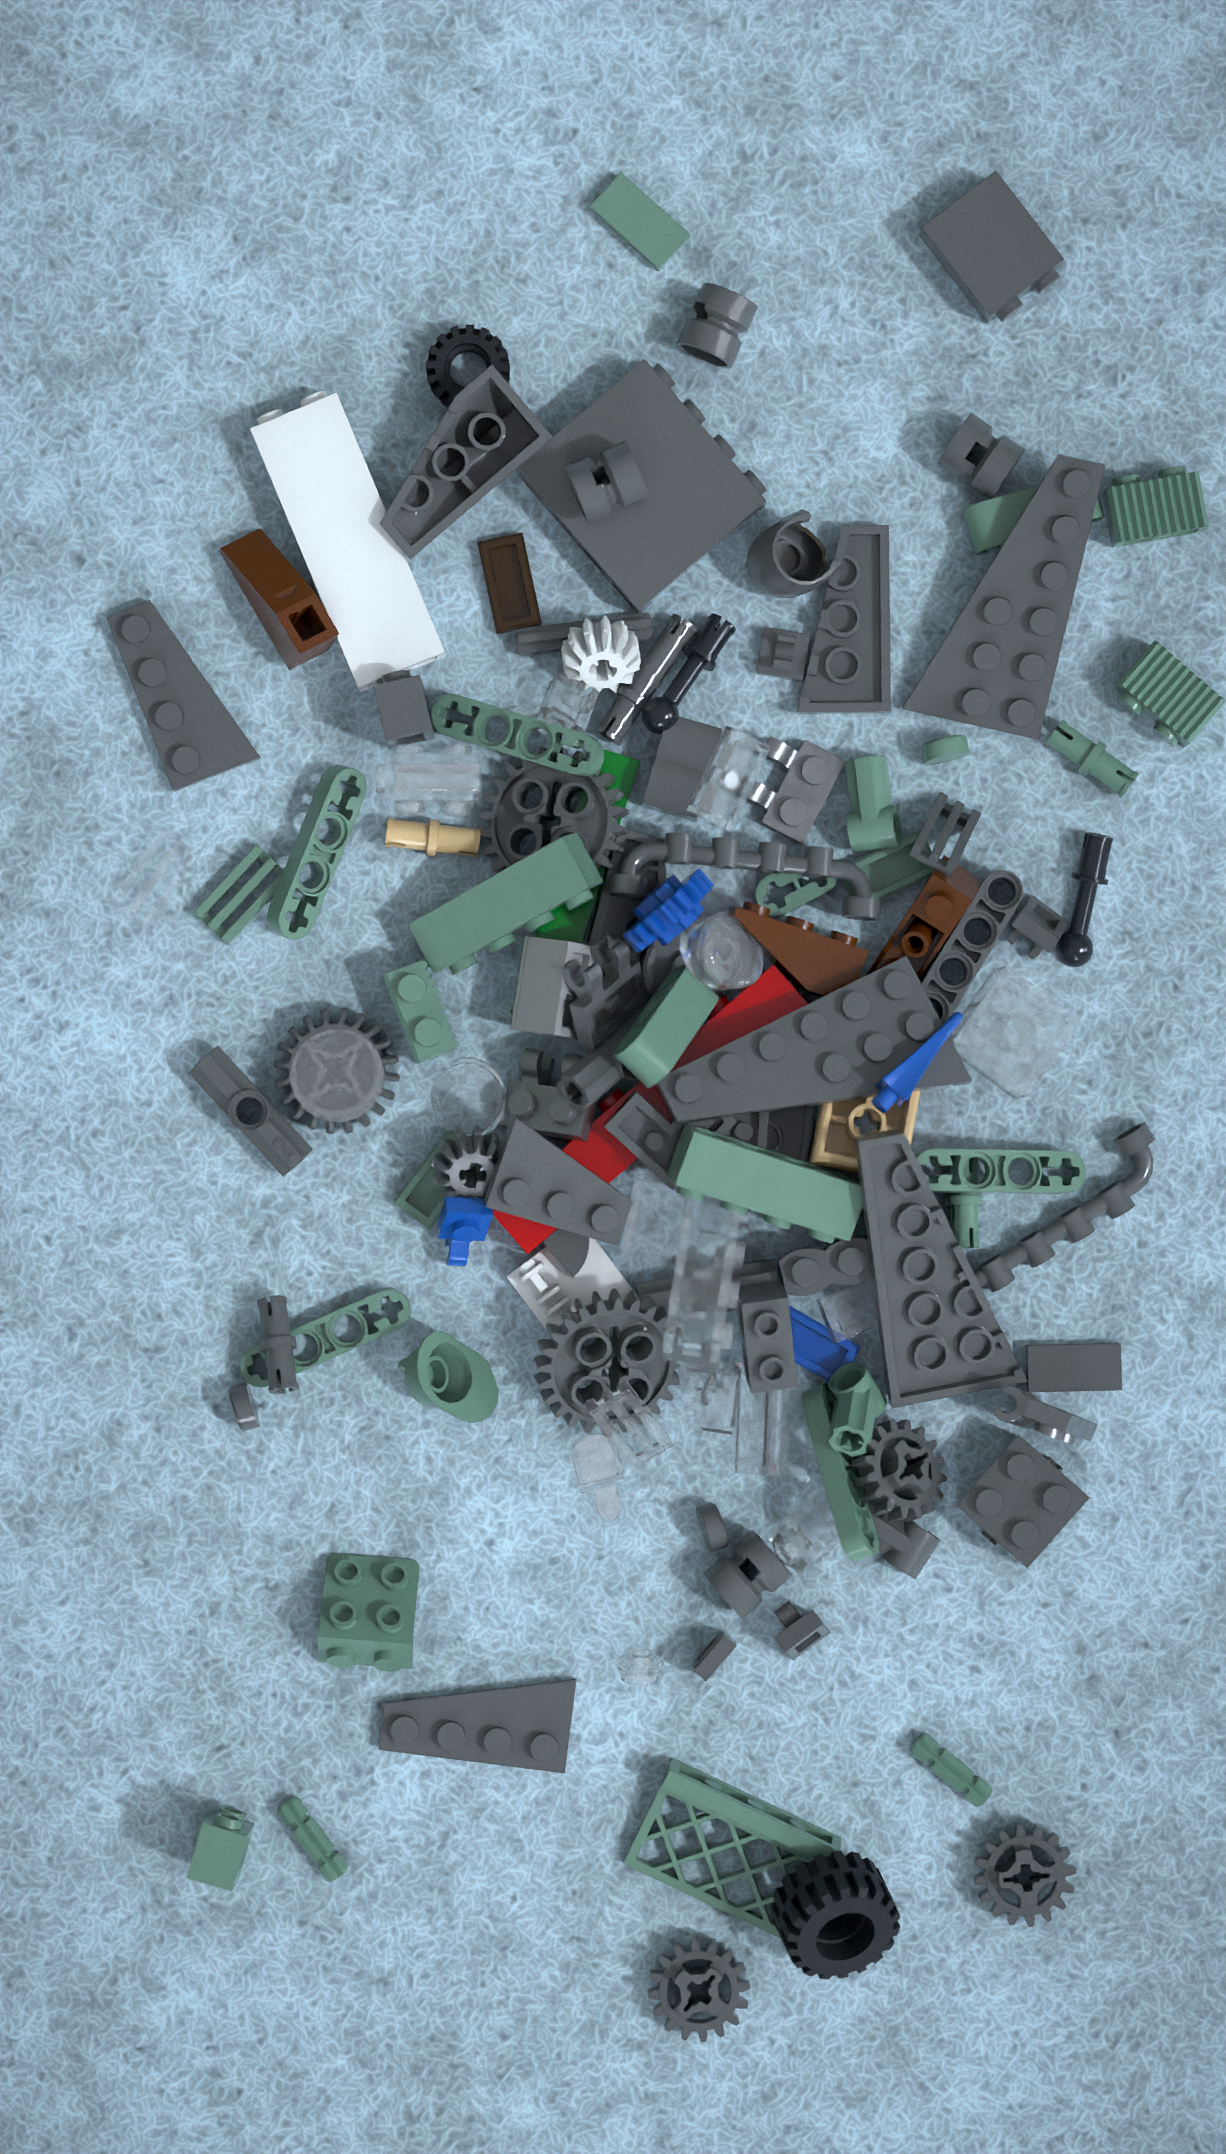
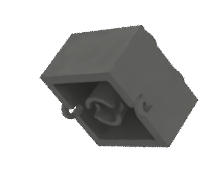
M1018 1435L956 1506L984 1529L981 1534L995 1546L998 1543L1028 1568L1090 1497L1061 1472L1063 1468L1050 1456L1046 1459Z

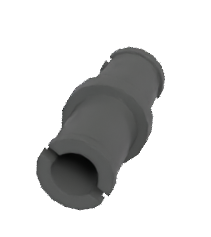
M276 1295L270 1296L271 1302H267L266 1297L257 1300L263 1340L259 1342L260 1353L265 1354L269 1393L285 1394V1388H289V1392L299 1389L293 1350L297 1348L296 1337L291 1336L286 1304L287 1297Z

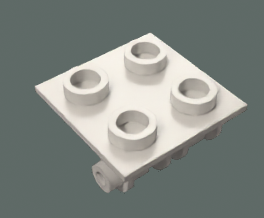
M589 1238V1251L585 1263L574 1277L571 1276L547 1247L506 1276L546 1330L547 1323L559 1326L563 1323L558 1312L560 1309L566 1310L570 1314L577 1311L574 1300L576 1298H579L587 1306L592 1304L593 1291H597L601 1299L605 1301L608 1300L612 1288H616L621 1299L624 1301L627 1294L633 1290L598 1242L592 1238Z

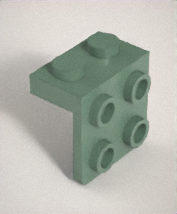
M337 1553L327 1557L318 1630V1662H327L329 1665L337 1668H349L353 1665L374 1666L386 1672L398 1671L401 1668L412 1669L414 1622L419 1581V1564L413 1559Z

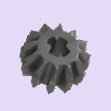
M478 1125L472 1130V1135L465 1136L464 1131L457 1127L455 1130L456 1141L442 1137L439 1142L441 1152L434 1153L432 1156V1166L437 1169L433 1173L434 1182L437 1186H445V1197H456L461 1194V1198L478 1197L479 1199H484L502 1147L499 1146V1136L494 1132L483 1138L482 1128ZM470 1163H475L473 1169L468 1170Z

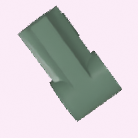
M866 756L846 761L845 767L851 811L847 812L846 822L852 851L856 853L900 846L902 843L901 822L895 804H892L887 757Z
M850 1362L838 1368L831 1375L828 1382L829 1388L835 1396L828 1442L835 1452H843L853 1457L866 1453L867 1444L872 1439L874 1421L885 1410L887 1401L866 1366L861 1362Z

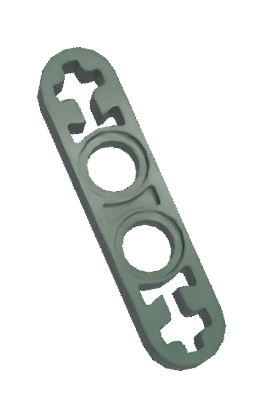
M457 694L441 696L435 702L431 711L433 726L438 732L446 736L576 776L587 777L593 775L601 768L604 762L605 753L603 746L598 739L591 735ZM457 708V711L476 718L473 726L460 722L452 724L451 720L445 718L448 709L455 710ZM502 716L507 724V732L500 741L492 742L487 737L486 725L492 717ZM544 729L550 739L549 746L542 754L534 755L529 750L528 738L534 730ZM585 742L584 750L590 752V758L588 762L580 761L578 764L576 758L559 752L562 744L581 749Z
M334 765L328 768L320 778L268 908V925L277 935L298 940L309 934L314 926L366 795V779L357 769L343 765ZM340 780L349 785L346 794L337 789ZM329 804L340 807V813L329 810ZM330 818L334 824L333 835L327 842L321 843L317 835L318 827L323 820ZM312 861L316 866V877L310 885L303 886L300 881L301 869L305 864ZM294 891L306 895L305 900L293 897ZM288 911L297 915L294 924L285 920Z
M933 1148L915 1153L920 1165L928 1164L930 1158L931 1166H951V1175L942 1174L931 1177L930 1183L928 1175L925 1174L932 1192L1062 1194L1073 1192L1080 1188L1086 1177L1085 1163L1080 1156L1070 1151ZM970 1158H976L981 1161L985 1169L984 1178L977 1185L967 1181L964 1176V1165ZM1015 1158L1024 1161L1029 1169L1028 1179L1022 1185L1015 1184L1008 1176V1166ZM1061 1164H1063L1064 1168L1071 1169L1072 1171L1071 1177L1063 1180V1185L1062 1178L1059 1176L1041 1177L1042 1168L1059 1167Z
M382 1290L290 1330L291 1336L295 1337L299 1334L311 1335L318 1345L317 1354L311 1360L302 1361L294 1356L296 1374L398 1330L410 1318L411 1305L409 1299L399 1290ZM389 1296L392 1302L400 1301L403 1309L397 1313L399 1321L391 1323L388 1317L373 1322L379 1331L369 1334L367 1319L359 1310V1307L367 1304L370 1314L383 1307L381 1299ZM343 1315H351L360 1323V1335L352 1342H343L334 1333V1324ZM258 1344L245 1352L241 1358L240 1371L247 1383L254 1387L262 1388L269 1386V1380H263L260 1374L252 1375L249 1372V1366L254 1364L253 1355L260 1353ZM260 1353L262 1358L266 1359L265 1354Z
M823 1383L804 1391L801 1401L840 1544L847 1557L851 1561L857 1562L877 1554L879 1542L868 1501L863 1502L861 1499L865 1493L864 1486L854 1484V1479L861 1476L859 1469L852 1466V1460H855L856 1457H851L843 1452H835L828 1442L835 1396L831 1392L829 1385Z

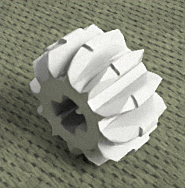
M606 615L597 623H592L585 617L583 628L570 627L568 639L563 641V646L561 647L564 673L567 675L568 680L575 681L579 691L592 687L597 696L603 688H610L617 693L619 683L632 684L634 672L640 670L641 656L638 638L634 631L627 629L623 619L610 624Z

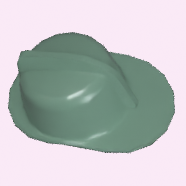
M443 1331L428 1334L422 1340L420 1346L398 1364V1369L405 1375L408 1391L415 1401L426 1406L438 1407L459 1420L468 1423L481 1422L493 1413L498 1403L499 1390L489 1362L478 1352Z

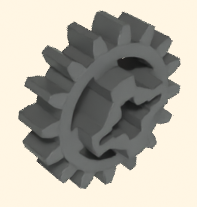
M892 1419L877 1424V1427L873 1428L872 1439L867 1444L866 1453L862 1454L861 1458L852 1460V1466L861 1470V1476L854 1479V1484L864 1485L866 1489L861 1498L862 1501L873 1500L875 1502L874 1514L878 1516L887 1513L888 1520L892 1523L902 1519L904 1522H909L922 1518L924 1514L933 1512L935 1510L933 1501L940 1500L944 1496L941 1490L937 1488V1484L947 1481V1476L938 1472L937 1467L945 1462L944 1457H935L932 1452L937 1445L936 1440L926 1442L923 1439L925 1428L921 1426L911 1430L910 1420L905 1419L896 1423Z
M1016 1822L1014 1834L1009 1836L1002 1827L998 1828L997 1832L1000 1841L995 1844L985 1839L983 1845L989 1852L988 1856H975L974 1860L978 1866L984 1869L983 1873L973 1876L975 1884L986 1885V1888L978 1894L981 1902L994 1900L995 1902L990 1909L991 1914L997 1917L1004 1910L1007 1911V1922L1009 1925L1014 1926L1018 1917L1024 1916L1028 1927H1033L1035 1915L1040 1913L1047 1922L1051 1921L1052 1916L1049 1908L1055 1905L1057 1908L1064 1910L1066 1904L1060 1897L1062 1892L1074 1893L1075 1890L1073 1884L1065 1880L1066 1876L1076 1873L1074 1865L1063 1864V1860L1067 1859L1071 1854L1067 1846L1058 1849L1054 1848L1059 1839L1058 1835L1054 1832L1050 1833L1045 1839L1042 1838V1827L1040 1824L1035 1823L1031 1832L1025 1833L1021 1822ZM1030 1844L1045 1850L1052 1857L1053 1861H1039L1032 1855ZM1012 1847L1013 1854L1004 1865L995 1867L999 1857ZM1028 1864L1031 1871L1036 1872V1875L1029 1876V1884L1021 1885L1019 1879L1013 1877L1014 1874L1020 1873V1865ZM1054 1883L1049 1893L1037 1901V1895L1046 1884ZM996 1888H1010L1017 1894L1019 1904L1012 1903L1003 1898Z
M697 1936L692 1937L691 1948L685 1950L676 1941L673 1943L675 1956L671 1958L663 1953L658 1956L661 1965L664 1967L663 1971L651 1970L650 1978L659 1983V1986L648 1989V1996L651 1999H660L661 2001L653 2008L654 2016L667 2014L668 2018L664 2024L665 2030L669 2032L677 2025L680 2026L681 2038L683 2040L688 2039L691 2031H698L701 2042H706L707 2031L714 2029L719 2037L725 2036L723 2023L728 2021L737 2026L740 2021L734 2011L735 2008L747 2009L748 2000L740 1996L739 1992H745L750 1989L749 1980L737 1978V1976L745 1971L744 1963L737 1962L731 1964L730 1961L734 1954L733 1949L728 1947L720 1954L717 1952V1941L711 1938L707 1947L703 1948L700 1947ZM693 1959L709 1960L703 1967L690 1968L684 1963ZM725 1973L731 1984L728 2001L718 1992V1983L723 1979ZM670 1978L680 1987L681 1995L676 1999L674 2005L671 2004L667 1994ZM709 1979L707 1983L709 1995L705 1998L703 1995L698 1994L694 1999L691 1998L689 2000L691 1996L689 1983L693 1981L699 1985L704 1980L707 1981ZM709 2012L713 2015L706 2019L690 2018L693 2013Z

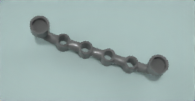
M666 833L665 843H642L631 849L623 859L620 874L610 875L608 894L625 898L646 897L648 878L638 875L640 867L648 861H663L676 865H705L719 869L757 870L758 872L769 874H797L811 878H839L850 883L853 889V897L843 898V918L876 921L879 920L881 901L872 898L871 885L865 872L853 863L833 859V849L827 847L808 846L805 847V856L786 855L787 845L783 843L759 842L758 852L740 850V840L734 838L714 837L712 838V847L693 846V835Z
M1146 1122L1133 1126L1113 1140L1123 1158L1133 1155L1135 1160L1133 1172L1121 1181L1114 1182L1102 1189L1095 1197L1082 1205L1075 1206L1066 1211L1046 1227L1025 1236L1015 1246L980 1264L973 1272L981 1288L987 1285L991 1292L1004 1288L1015 1280V1276L1011 1271L1014 1267L1026 1260L1031 1268L1045 1263L1055 1255L1051 1247L1055 1242L1067 1236L1071 1244L1076 1243L1095 1231L1091 1220L1104 1212H1107L1111 1219H1115L1135 1206L1130 1196L1137 1193L1148 1183L1153 1172L1154 1159L1149 1144L1155 1140V1137Z

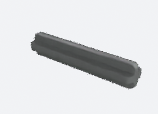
M649 613L607 617L610 624L623 619L627 629L634 631L638 641L650 640L653 637L652 620ZM602 618L590 619V621L592 623L600 622ZM585 620L517 629L515 631V641L518 655L528 656L561 651L563 641L568 639L570 627L583 628Z

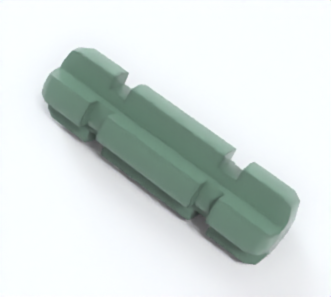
M922 1733L910 1748L912 1755L923 1764L929 1763V1769L957 1792L963 1791L964 1798L975 1807L983 1805L993 1791L992 1787L981 1777L975 1778L973 1776L974 1772L946 1748L941 1750L939 1748L940 1744L929 1734Z
M296 1796L292 1797L277 1810L279 1817L286 1826L291 1825L293 1828L291 1833L312 1862L317 1861L319 1863L318 1870L326 1881L332 1882L338 1879L347 1871L348 1864L339 1852L334 1853L332 1850L334 1845L313 1816L308 1817L306 1815L308 1810L302 1801Z

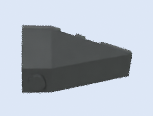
M490 365L455 396L379 523L410 560L553 438L493 365Z

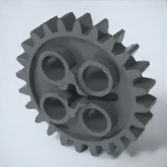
M544 747L539 748L538 755L542 754L546 749ZM561 747L559 753L569 756L568 750ZM578 750L572 756L578 760V764L580 761H586V755ZM521 759L523 767L520 769L509 763L505 764L506 771L510 776L506 781L497 777L492 778L499 791L497 795H483V798L492 804L491 811L479 812L478 817L490 822V827L481 830L480 837L492 840L493 842L483 850V854L488 857L499 856L492 867L493 871L499 873L555 840L576 832L597 871L601 865L612 870L615 869L616 866L608 856L610 852L624 853L625 849L616 843L615 839L616 836L629 834V829L618 824V819L629 815V810L624 807L615 806V803L625 796L623 791L620 789L608 790L616 779L614 775L607 772L598 776L601 771L600 768L593 775L587 777L576 776ZM561 782L562 787L556 797L555 785ZM535 787H541L543 791L541 803L533 809H528L525 802L527 793ZM580 791H586L588 795L586 807L579 813H572L570 803L573 796ZM556 816L561 818L560 826H553L551 830L546 828L547 820H555ZM535 833L537 837L535 849L528 855H522L520 851L521 840L525 835Z
M612 1288L608 1300L605 1301L601 1299L597 1291H593L592 1304L587 1306L579 1298L574 1299L577 1311L570 1314L568 1311L560 1309L558 1312L563 1323L560 1326L552 1323H547L546 1325L552 1339H539L537 1342L544 1355L533 1358L538 1371H540L534 1375V1378L539 1388L542 1389L540 1394L545 1404H550V1408L556 1418L563 1416L570 1428L577 1425L580 1421L586 1434H589L595 1425L599 1424L604 1436L608 1435L612 1424L618 1423L622 1432L625 1433L628 1429V1420L632 1418L641 1426L645 1425L643 1415L645 1411L649 1410L659 1415L661 1411L656 1402L659 1399L667 1401L674 1399L668 1389V1385L682 1384L679 1374L675 1371L686 1367V1362L680 1354L686 1347L680 1336H678L681 1333L674 1320L670 1321L671 1317L664 1307L657 1309L650 1296L640 1303V1299L634 1290L627 1294L624 1301L621 1299L616 1288ZM614 1326L612 1338L609 1340L610 1328ZM643 1336L639 1342L627 1345L632 1338ZM597 1337L592 1344L581 1346L588 1338ZM604 1368H608V1375ZM638 1378L635 1384L623 1387L627 1381ZM585 1380H593L587 1387L577 1388ZM611 1385L610 1396L606 1398L608 1387Z

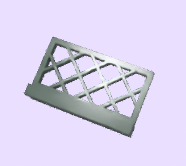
M672 1757L623 1864L781 1938L774 1922L770 1920L765 1905L774 1902L773 1893L762 1896L754 1874L779 1866L782 1877H784L788 1873L786 1863L801 1858L810 1862L815 1855L823 1853L824 1856H829L832 1851H840L841 1837ZM670 1795L684 1802L691 1818L666 1826L660 1810L666 1796ZM695 1808L705 1813L697 1815ZM656 1818L659 1828L650 1831ZM716 1818L727 1822L733 1838L709 1846L701 1823ZM694 1826L702 1848L677 1856L670 1833ZM737 1828H739V1829H741V1830H743V1831H746V1832H748V1833L743 1834V1835H739V1832H738V1829H737ZM663 1836L671 1859L652 1864L637 1857L644 1842ZM758 1838L769 1842L775 1858L751 1866L743 1843ZM736 1846L744 1868L720 1876L712 1854ZM780 1848L790 1853L782 1856ZM705 1856L713 1879L697 1885L686 1880L681 1864ZM674 1867L677 1875L665 1869ZM748 1877L755 1899L742 1904H736L728 1900L723 1884ZM716 1887L719 1895L709 1891L708 1889ZM759 1907L761 1915L750 1909Z

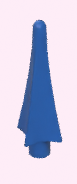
M960 1012L953 1013L923 1045L875 1084L880 1089L878 1094L871 1100L876 1109L886 1113L894 1103L900 1107L903 1101L909 1099L936 1053L962 1021L963 1015Z

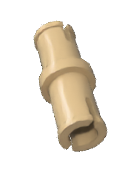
M388 817L385 847L426 851V856L433 857L436 856V852L478 858L481 828L472 829L439 825L440 820L430 819V823L396 820Z

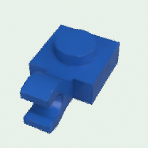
M445 1197L437 1221L438 1238L445 1239V1246H449L446 1266L465 1267L468 1260L469 1243L485 1240L493 1217V1209L485 1207L483 1204L484 1199Z

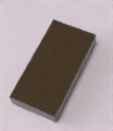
M523 532L477 542L496 633L501 634L520 628L542 625Z

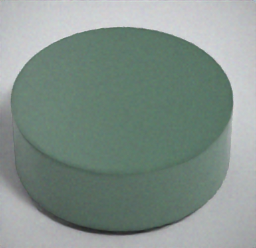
M963 735L937 738L924 743L921 747L925 765H936L954 761L970 754L967 738Z

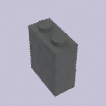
M996 170L921 227L919 237L986 324L996 316L1001 322L1005 321L1023 306V303L1020 301L1022 296L1033 288L1040 294L1061 277L1056 270L1061 267L1064 258Z

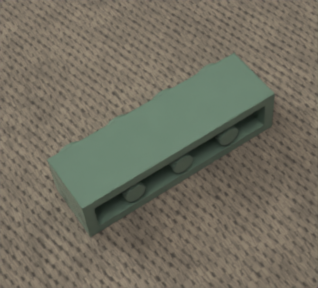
M576 832L555 840L407 925L433 973L436 974L450 969L451 973L456 975L478 963L474 955L488 947L491 954L514 943L516 939L512 933L527 926L528 930L532 932L553 921L555 918L551 911L566 904L568 910H572L594 897L590 889L603 883V880Z
M685 1123L666 1174L673 1184L678 1186L676 1192L680 1195L697 1201H703L704 1196L707 1195L721 1200L720 1206L740 1215H747L748 1209L765 1214L764 1221L784 1229H790L791 1224L794 1223L808 1228L807 1234L827 1243H833L835 1237L850 1242L863 1207L860 1180L858 1178L690 1123Z

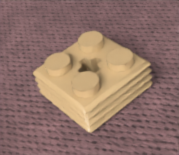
M921 1090L913 1091L909 1099L903 1101L900 1107L894 1103L886 1113L880 1112L873 1106L871 1100L874 1097L820 1104L810 1162L815 1165L859 1173L854 1137L861 1136L860 1128L854 1126V1121H858L863 1114L869 1115V1122L877 1126V1130H871L868 1134L900 1128L911 1145Z

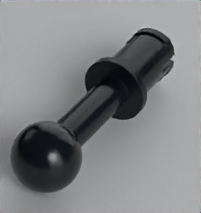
M711 613L708 621L693 643L684 646L682 651L688 658L663 696L652 698L643 707L642 721L649 731L655 734H662L663 731L672 728L679 718L678 705L703 669L708 671L715 669V660L718 654L736 631L733 624L725 620L719 631H716L720 626L719 622L722 617Z
M1085 832L1077 872H1072L1071 875L1072 878L1080 880L1069 931L1064 933L1056 944V954L1059 960L1069 967L1085 965L1093 954V944L1087 933L1098 884L1108 885L1109 881L1105 876L1113 838L1110 836Z

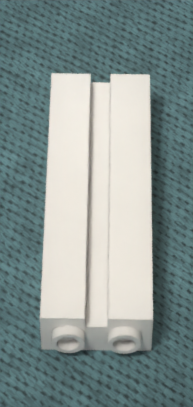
M320 391L300 401L302 407L284 414L283 409H277L260 416L257 419L259 425L250 428L325 610L339 632L337 639L359 691L362 692L374 687L373 685L383 683L382 675L400 670H415L446 657V654L403 551L379 524L386 510L337 392L327 396L326 391Z

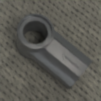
M873 1500L868 1501L878 1537L879 1552L882 1553L881 1557L908 1576L916 1579L941 1540L918 1526L914 1521L904 1522L902 1519L892 1523L889 1522L887 1513L876 1516L874 1514L875 1502Z

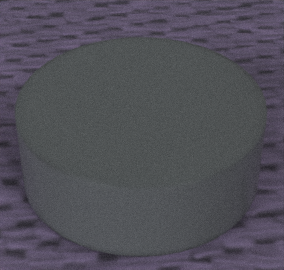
M244 1382L231 1386L229 1396L239 1428L247 1431L260 1427L258 1413L248 1383Z
M711 1502L697 1507V1518L709 1550L714 1552L727 1547L729 1539L717 1506Z

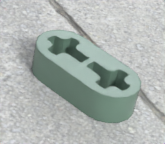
M787 873L770 874L761 880L756 888V904L771 909L769 916L780 917L827 894L834 888L838 878H825L827 884L823 887H819L816 882H811L801 887L798 879L804 877L803 875ZM774 883L777 888H783L793 883L796 890L784 897L785 906L778 909L776 904L770 903L766 905L763 897L768 894L767 885Z

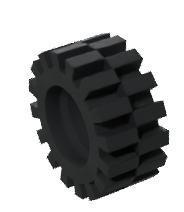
M466 324V328L461 329L455 326L450 328V332L446 335L443 333L439 335L434 346L431 345L428 351L429 357L426 360L427 379L432 393L445 407L450 406L455 396L465 388L457 384L450 375L452 361L462 353L472 352L479 355L485 361L487 368L493 365L509 384L510 363L506 348L504 349L502 341L497 336H492L488 329L482 327L480 330L474 328V325Z

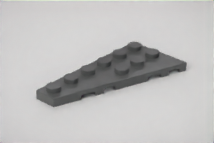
M1058 453L1029 500L1027 507L1014 528L1011 529L993 562L987 568L950 628L943 643L927 665L912 693L908 696L902 709L1039 740L1105 464Z
M905 956L668 1073L655 1085L675 1124L733 1117V1115L759 1111H777L782 1108L802 1105L812 1106L875 1097L880 1091L875 1084L923 1045L943 1024L908 957ZM950 1037L947 1038L936 1053L913 1091L927 1090L928 1088L969 1084L972 1081Z
M898 1128L855 1136L854 1141L887 1399L890 1406L897 1408L1028 1382L960 1244L957 1242L948 1224L949 1222L942 1208L939 1206L928 1184L924 1171L905 1133Z

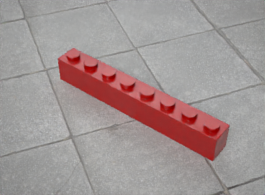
M759 964L739 982L744 990L731 1002L725 995L718 1000L707 1017L709 1021L697 1031L670 1072L808 1003L774 964L766 971ZM638 1078V1083L626 1094L618 1088L598 1105L603 1114L592 1123L587 1142L565 1139L568 1145L562 1149L566 1154L608 1183L637 1159L626 1146L603 1126L623 1102L636 1090L669 1122L672 1119L656 1085L647 1088ZM493 1209V1216L527 1254L557 1229Z

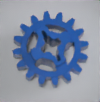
M700 868L691 875H688L682 882L673 874L647 895L632 911L638 917V920L625 932L623 937L637 953L641 952L646 946L648 947L656 939L663 947L666 946L698 919L697 917L705 910L699 902L713 889L714 884Z

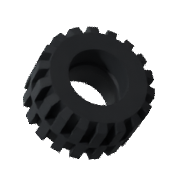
M842 1850L832 1851L829 1856H824L821 1853L813 1856V1860L808 1863L802 1861L795 1866L796 1871L794 1873H787L781 1879L783 1886L776 1888L773 1893L775 1902L771 1904V1914L792 1963L797 1969L801 1968L804 1974L811 1977L818 1974L819 1979L827 1980L833 1975H837L838 1979L846 1978L849 1976V1973L857 1971L859 1974L867 1970L866 1966L871 1962L876 1964L883 1958L882 1952L890 1950L895 1943L893 1936L898 1935L900 1929L898 1923L900 1919L899 1910L879 1869L875 1867L873 1861L869 1858L862 1859L859 1853L852 1851L844 1856Z

